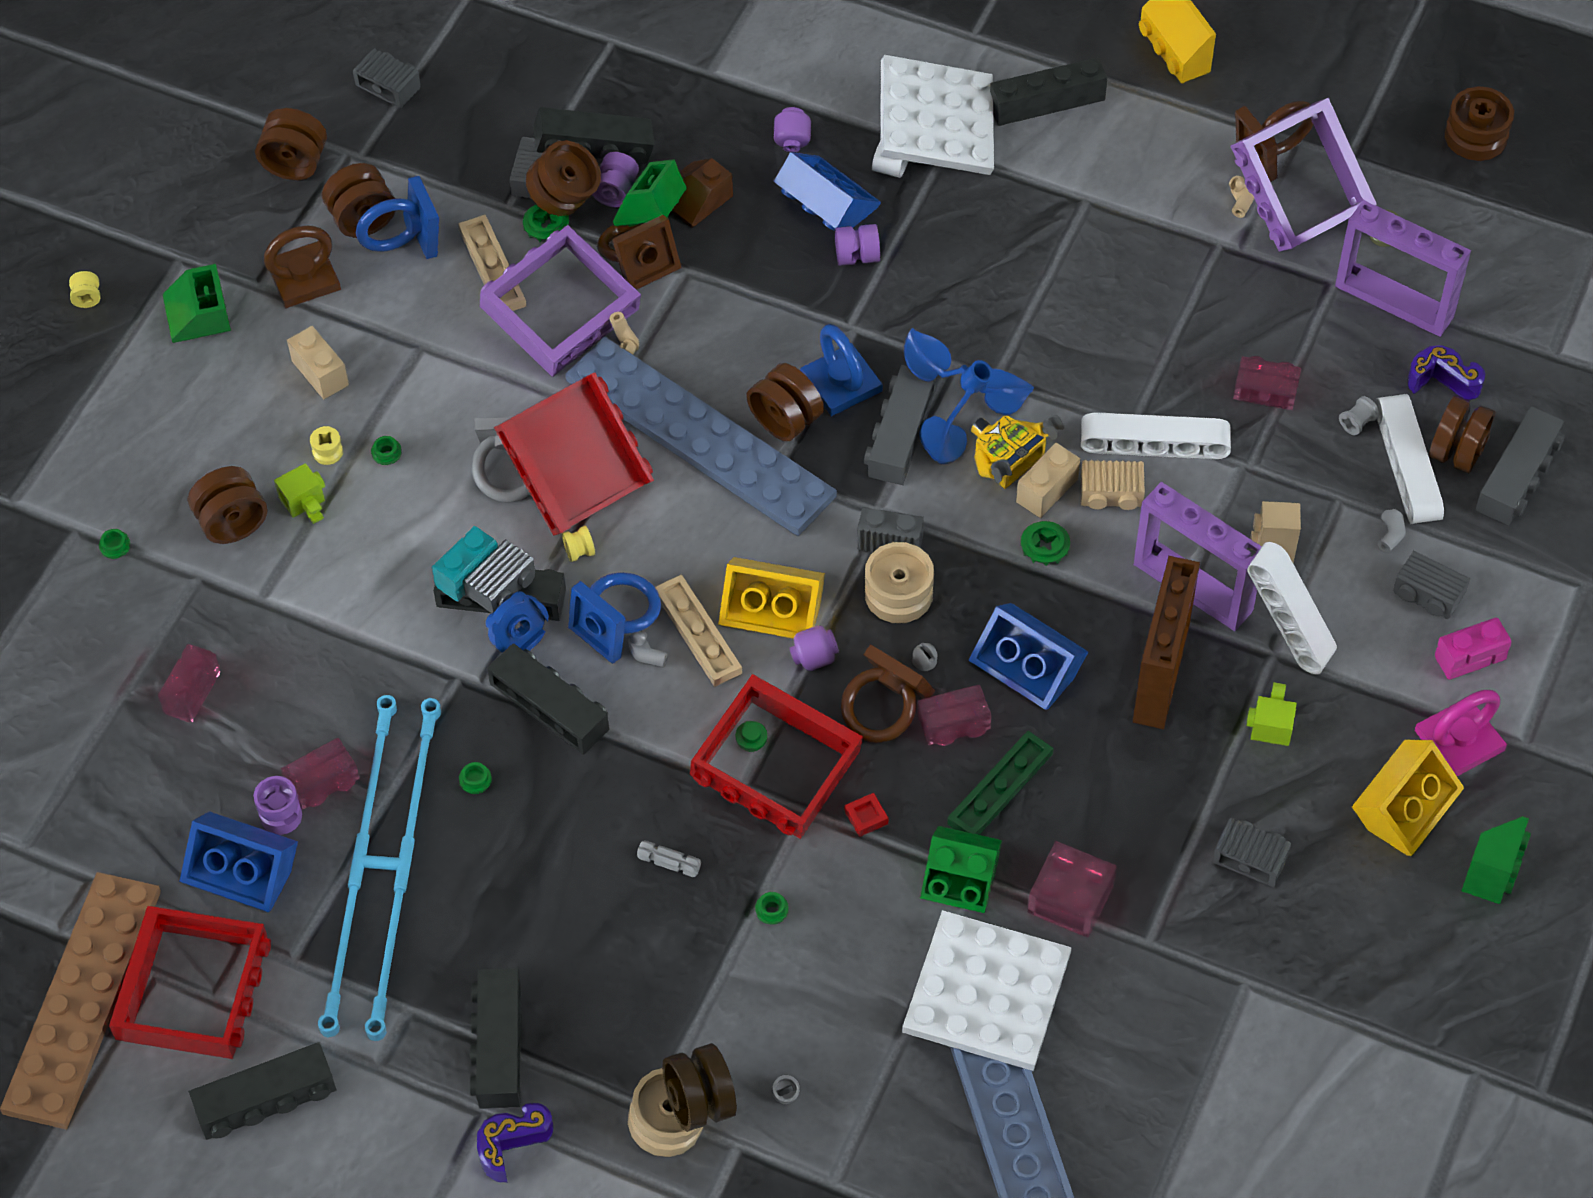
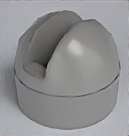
M921 643L914 648L912 663L917 669L929 671L937 664L938 654L933 645ZM924 652H926L931 657V659H928Z
M790 1075L778 1077L772 1086V1095L781 1104L794 1102L800 1092L798 1081ZM790 1086L794 1089V1091L781 1097L777 1094V1092Z

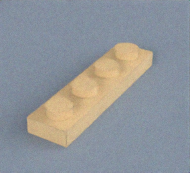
M486 215L458 223L460 234L484 285L502 276L509 263ZM519 284L499 298L512 311L526 307V299Z
M681 574L656 586L655 588L660 595L661 605L713 686L716 687L741 675L742 666L683 575Z

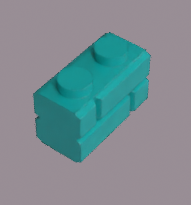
M473 526L465 534L464 538H461L431 567L435 586L455 601H459L465 595L463 580L498 547L497 541L477 526Z

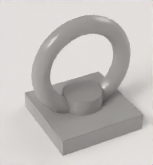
M511 417L475 418V431L481 444L473 457L472 473L479 489L488 497L500 502H516L530 496L531 494L525 484L514 490H502L495 487L489 482L484 471L485 459L493 448L506 450L494 427Z

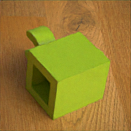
M304 463L274 479L278 498L293 518L306 512L313 524L324 519L323 514L320 512L322 510L320 503L325 501L322 489L326 486L318 471L312 472L309 466Z
M1273 682L1271 697L1258 696L1256 708L1249 707L1246 726L1252 727L1251 740L1289 746L1297 703L1284 701L1286 684Z

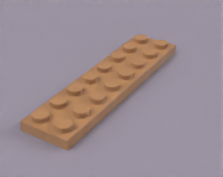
M96 873L0 1107L3 1115L67 1130L113 1015L147 906L155 907L161 894L159 886L104 873Z

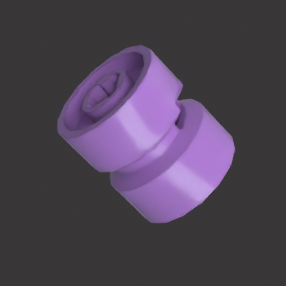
M610 152L605 155L601 163V183L593 196L597 201L606 206L620 207L626 194L635 182L639 167L630 156L620 152Z
M876 224L860 225L858 230H854L851 226L835 228V246L839 266L855 264L858 259L863 263L880 262L879 235Z
M272 776L267 777L257 785L253 796L264 829L278 835L288 834L295 830L301 823L302 810L293 783L285 777Z

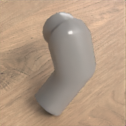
M1396 509L1385 510L1381 515V520L1384 521L1383 525L1387 526L1388 532L1378 542V547L1385 553H1390L1406 534L1404 517Z
M644 630L630 633L628 647L634 658L641 663L664 668L667 652L651 649L646 640L647 633Z

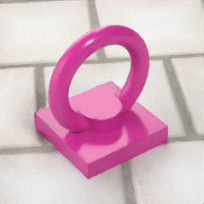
M1481 690L1465 697L1461 701L1416 724L1414 730L1421 740H1433L1456 776L1504 752L1507 743L1489 722L1500 706V696L1493 690ZM1486 703L1484 708L1480 711L1477 706Z

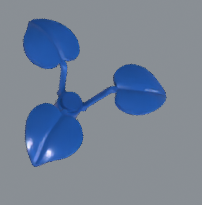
M913 328L907 334L904 344L905 361L910 371L916 377L930 382L937 375L946 378L962 374L960 378L961 387L966 393L948 417L947 422L938 416H933L922 423L919 431L923 447L932 459L940 464L954 462L966 449V432L961 427L952 425V422L973 393L979 391L985 393V403L990 409L1002 415H1010L1022 406L1034 389L1031 384L1000 369H992L988 363L982 360L975 361L969 368L966 365H962L961 368L946 371L951 365V354L941 341L932 336L922 334Z

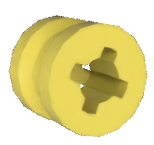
M88 271L73 274L69 280V286L72 290L70 293L71 303L80 308H90L97 305L100 301L98 276Z
M323 426L312 432L310 444L314 459L323 465H330L339 461L343 455L339 432L330 426Z
M587 526L580 527L574 533L569 531L562 533L564 547L570 562L577 561L579 556L582 555L588 557L595 555L594 544Z

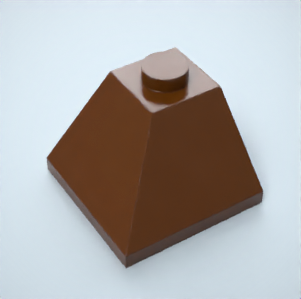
M712 158L691 162L680 171L687 189L671 212L693 228L733 197L732 173Z

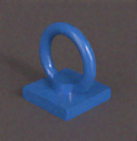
M420 176L408 178V199H390L380 202L368 209L358 221L356 237L358 242L366 249L377 252L394 250L407 244L416 236L426 259L434 258L438 255L439 216ZM403 211L406 229L402 233L386 240H375L368 236V228L376 218L387 212Z
M825 325L820 332V344L824 357L801 367L800 371L814 384L821 396L825 409L830 416H833L882 392L883 384L843 331L835 325ZM832 339L837 343L840 349L836 351L834 350Z
M623 572L606 575L595 581L590 588L580 581L571 588L568 628L613 664L622 657L624 634L642 631L655 622L661 610L660 595L649 581L631 573ZM616 585L635 587L647 597L649 602L648 610L638 619L625 621L626 617L600 597L601 593L607 588Z

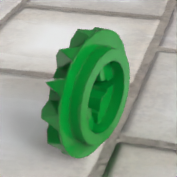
M537 204L529 208L523 217L524 231L528 233L529 238L535 237L539 242L547 239L554 231H560L569 225L568 215L557 216L549 214L538 207ZM550 217L551 224H548L547 227L542 228V224H544L546 220H548V218Z
M1040 521L1031 524L1024 530L1020 546L1023 549L1024 556L1030 557L1033 564L1038 561L1047 566L1051 562L1058 564L1061 558L1068 555L1070 537L1067 531L1059 524L1050 521ZM1040 539L1045 543L1051 542V550L1045 546L1040 547Z

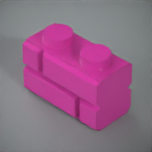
M1495 617L1440 637L1435 657L1447 679L1451 680L1490 666V663L1495 664L1506 660L1512 642L1499 618Z

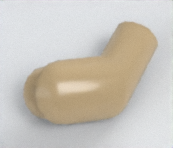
M1235 176L1229 182L1231 193L1236 199L1232 213L1238 218H1243L1250 208L1254 196L1246 188L1244 178L1242 176Z
M614 312L609 319L621 343L620 347L633 355L639 349V340L629 327L622 312Z

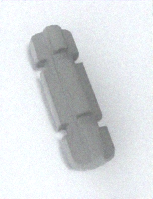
M646 840L642 841L638 847L637 857L647 862L654 860L656 865L676 872L683 870V874L695 877L700 870L701 861L699 858L690 855L687 858L683 857L684 853L661 845L657 848L655 843Z

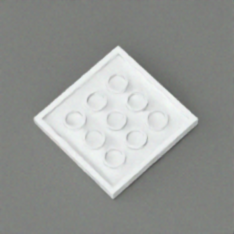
M884 55L881 60L880 156L991 175L994 170L993 99L990 93V83L993 82V74Z
M942 910L903 1024L902 1033L1034 1071L1071 954V947Z

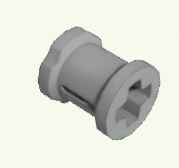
M1362 396L1356 401V405L1351 410L1342 412L1339 415V422L1346 432L1356 435L1362 432V427L1366 423L1375 421L1379 417L1380 412L1374 401L1366 396Z

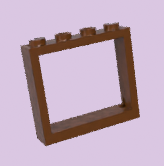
M1168 555L1141 662L1133 723L1159 729L1165 728L1190 626L1200 562Z

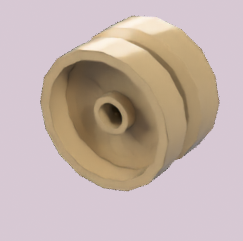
M892 542L875 550L865 565V601L870 611L878 618L890 623H908L919 619L926 613L933 601L934 565L929 555L920 547L907 542Z
M662 1068L651 1071L640 1080L634 1090L628 1115V1127L632 1138L640 1148L656 1156L672 1157L683 1154L695 1145L703 1127L689 1132L681 1128L666 1093Z

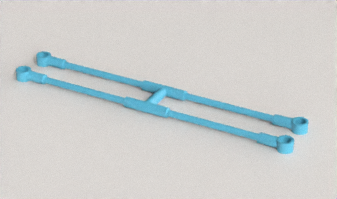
M383 695L377 700L379 717L376 734L378 736L361 829L356 837L348 881V888L350 889L332 988L327 996L324 1015L318 1020L319 1030L324 1037H333L340 1030L337 1019L341 998L339 990L357 891L361 888L364 868L396 870L393 888L395 897L378 994L374 998L371 1018L365 1024L366 1034L372 1041L383 1039L387 1033L384 1017L387 1005L386 991L403 893L406 892L415 842L413 834L429 742L433 738L435 721L441 715L440 703L434 698L425 699L421 704L423 722L420 737L422 741L405 836L402 837L399 858L367 855L370 838L368 830L385 736L389 732L391 717L397 711L396 701L391 695ZM386 704L392 705L389 708H382ZM430 707L436 708L434 711L431 712L426 711ZM326 1023H334L333 1027L329 1029L324 1028ZM374 1026L381 1027L378 1032L370 1031Z

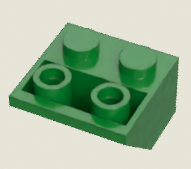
M675 159L650 162L626 194L613 220L614 226L627 225L631 227L647 223L661 215L668 217L687 189Z
M216 264L186 270L162 294L172 343L231 331Z
M1522 816L1481 832L1461 890L1462 892L1500 904L1504 893L1511 894L1531 836V832L1525 831L1529 818Z
M938 826L932 836L920 898L985 913L996 874L1002 840Z

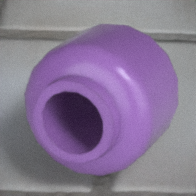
M789 107L783 109L781 113L776 115L774 120L773 138L775 143L783 147V150L786 152H798L800 148L808 145L811 139L810 117L800 108Z
M821 625L795 634V645L790 647L795 664L802 663L807 671H813L833 663L835 654L839 653L831 629L826 630Z

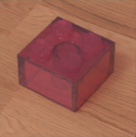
M1055 841L1029 894L1027 913L1089 938L1114 886L1117 866Z

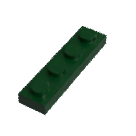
M1027 731L948 816L947 824L955 830L980 835L1053 755L1054 748L1030 731Z

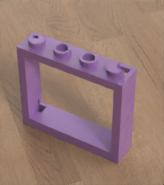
M1329 98L1314 102L1230 145L1236 157L1234 161L1241 168L1245 177L1246 188L1253 194L1258 205V214L1266 222L1270 231V240H1274L1279 252L1292 249L1349 219L1362 200L1376 205V201ZM1310 117L1351 206L1294 235L1254 145Z
M1362 200L1348 220L1335 287L1441 337L1454 318L1471 250ZM1362 232L1448 272L1441 301L1438 302L1356 263Z
M567 225L562 230H556L551 233L546 242L540 247L530 249L519 263L509 265L498 279L487 282L480 292V308L553 377L613 330L609 319L611 314L622 312L625 319H627L639 310L641 294ZM567 248L619 298L558 346L551 349L499 298L563 249Z
M1160 482L1142 501L1133 565L1162 583L1168 555L1183 558L1158 541L1162 520L1238 570L1233 591L1199 568L1193 603L1219 622L1236 631L1254 609L1257 588L1247 569L1262 546L1163 482ZM1248 547L1256 551V553L1253 556H1251V552L1247 550ZM1152 551H1155V552L1158 553V555L1155 556V555L1152 554L1151 552H1152Z

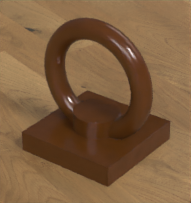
M1306 101L1288 103L1273 112L1262 125L1246 106L1241 107L1235 111L1236 142L1311 104ZM1310 117L1303 120L1299 128L1282 142L1276 143L1275 137L1272 136L1254 145L1270 182L1278 178L1277 155L1294 148L1307 136L1314 125Z
M664 215L647 223L631 227L627 225H612L600 235L597 242V249L600 255L609 261L619 262L623 278L636 290L682 268L669 219ZM611 240L613 241L615 250L609 247V243L611 242Z
M305 225L288 229L276 236L266 248L264 263L272 276L285 309L341 290L340 282L329 260L332 252L331 237L325 230L319 227ZM305 237L318 240L317 242L277 255L284 245L293 240Z
M870 644L864 656L875 668L861 672L849 682L842 696L841 713L847 728L863 736L862 740L882 743L897 738L910 726L916 712L915 694L929 701L935 690L922 675ZM877 680L890 690L903 696L904 701L900 718L892 726L883 730H872L864 727L857 720L854 713V700L859 690L864 685Z

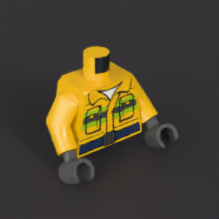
M1052 415L1047 417L1044 422L1033 423L1015 420L1010 416H1003L993 425L984 418H979L971 428V432L978 437L974 459L979 475L995 479L996 483H999L1006 489L1045 454L1046 437L1049 436L1050 439L1054 440L1058 437L1056 430H1063L1065 428L1060 417Z

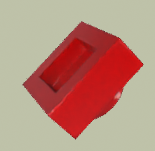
M874 792L845 805V813L859 837L889 823V818Z

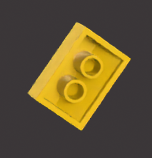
M1149 0L1142 7L1139 28L1142 35L1147 36L1153 44L1156 54L1161 55L1169 72L1175 74L1180 83L1210 73L1216 33L1191 0Z
M733 557L726 567L718 625L794 639L795 634L814 627L816 624L825 573Z
M1404 740L1353 804L1352 808L1368 831L1407 856H1412L1462 792L1464 786L1433 740Z

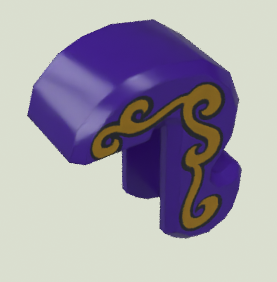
M1444 345L1429 346L1413 358L1408 375V387L1415 394L1434 377L1461 398L1472 400L1480 396L1486 374L1485 370L1477 362L1472 361L1470 366H1464L1460 354L1452 348Z
M540 1103L525 1104L522 1107V1118L509 1113L495 1114L483 1122L477 1132V1151L482 1169L487 1176L496 1182L508 1183L502 1151L547 1142L550 1139L554 1126L552 1115L546 1106Z

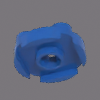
M520 591L516 592L487 617L485 624L489 629V640L501 653L513 643L522 650L528 649L530 651L543 638L545 631L542 628L545 620L548 622L549 615L546 607L535 597ZM520 622L521 626L518 629L514 628Z

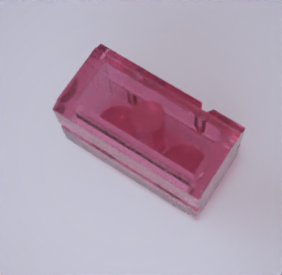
M1242 356L1233 399L1293 410L1302 368L1295 367L1289 362L1275 363L1265 361L1259 356Z
M187 644L181 654L182 658L178 659L158 697L165 714L190 723L196 717L221 670L215 653Z
M980 685L918 700L917 714L928 745L937 743L940 746L949 745L956 738L967 735L972 738L979 737L991 727V712Z
M339 738L281 768L283 777L289 779L295 786L301 809L321 805L327 799V796L338 790L346 791L350 789L356 780L360 779L354 760L346 751Z

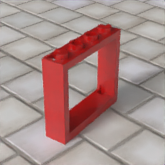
M752 674L691 760L690 775L701 786H710L720 792L727 801L739 803L748 808L753 816L759 819L765 818L774 823L784 834H793L801 839L860 752L863 736ZM751 703L842 754L801 817L709 764Z
M147 906L109 1024L115 1040L233 1059L236 1048H241L245 1031L242 1027L245 1017L249 1018L253 1010L254 1001L252 993L254 987H259L261 983L262 967L260 966L263 957H268L271 948V939L267 936L264 924ZM163 932L250 945L223 1038L135 1023Z

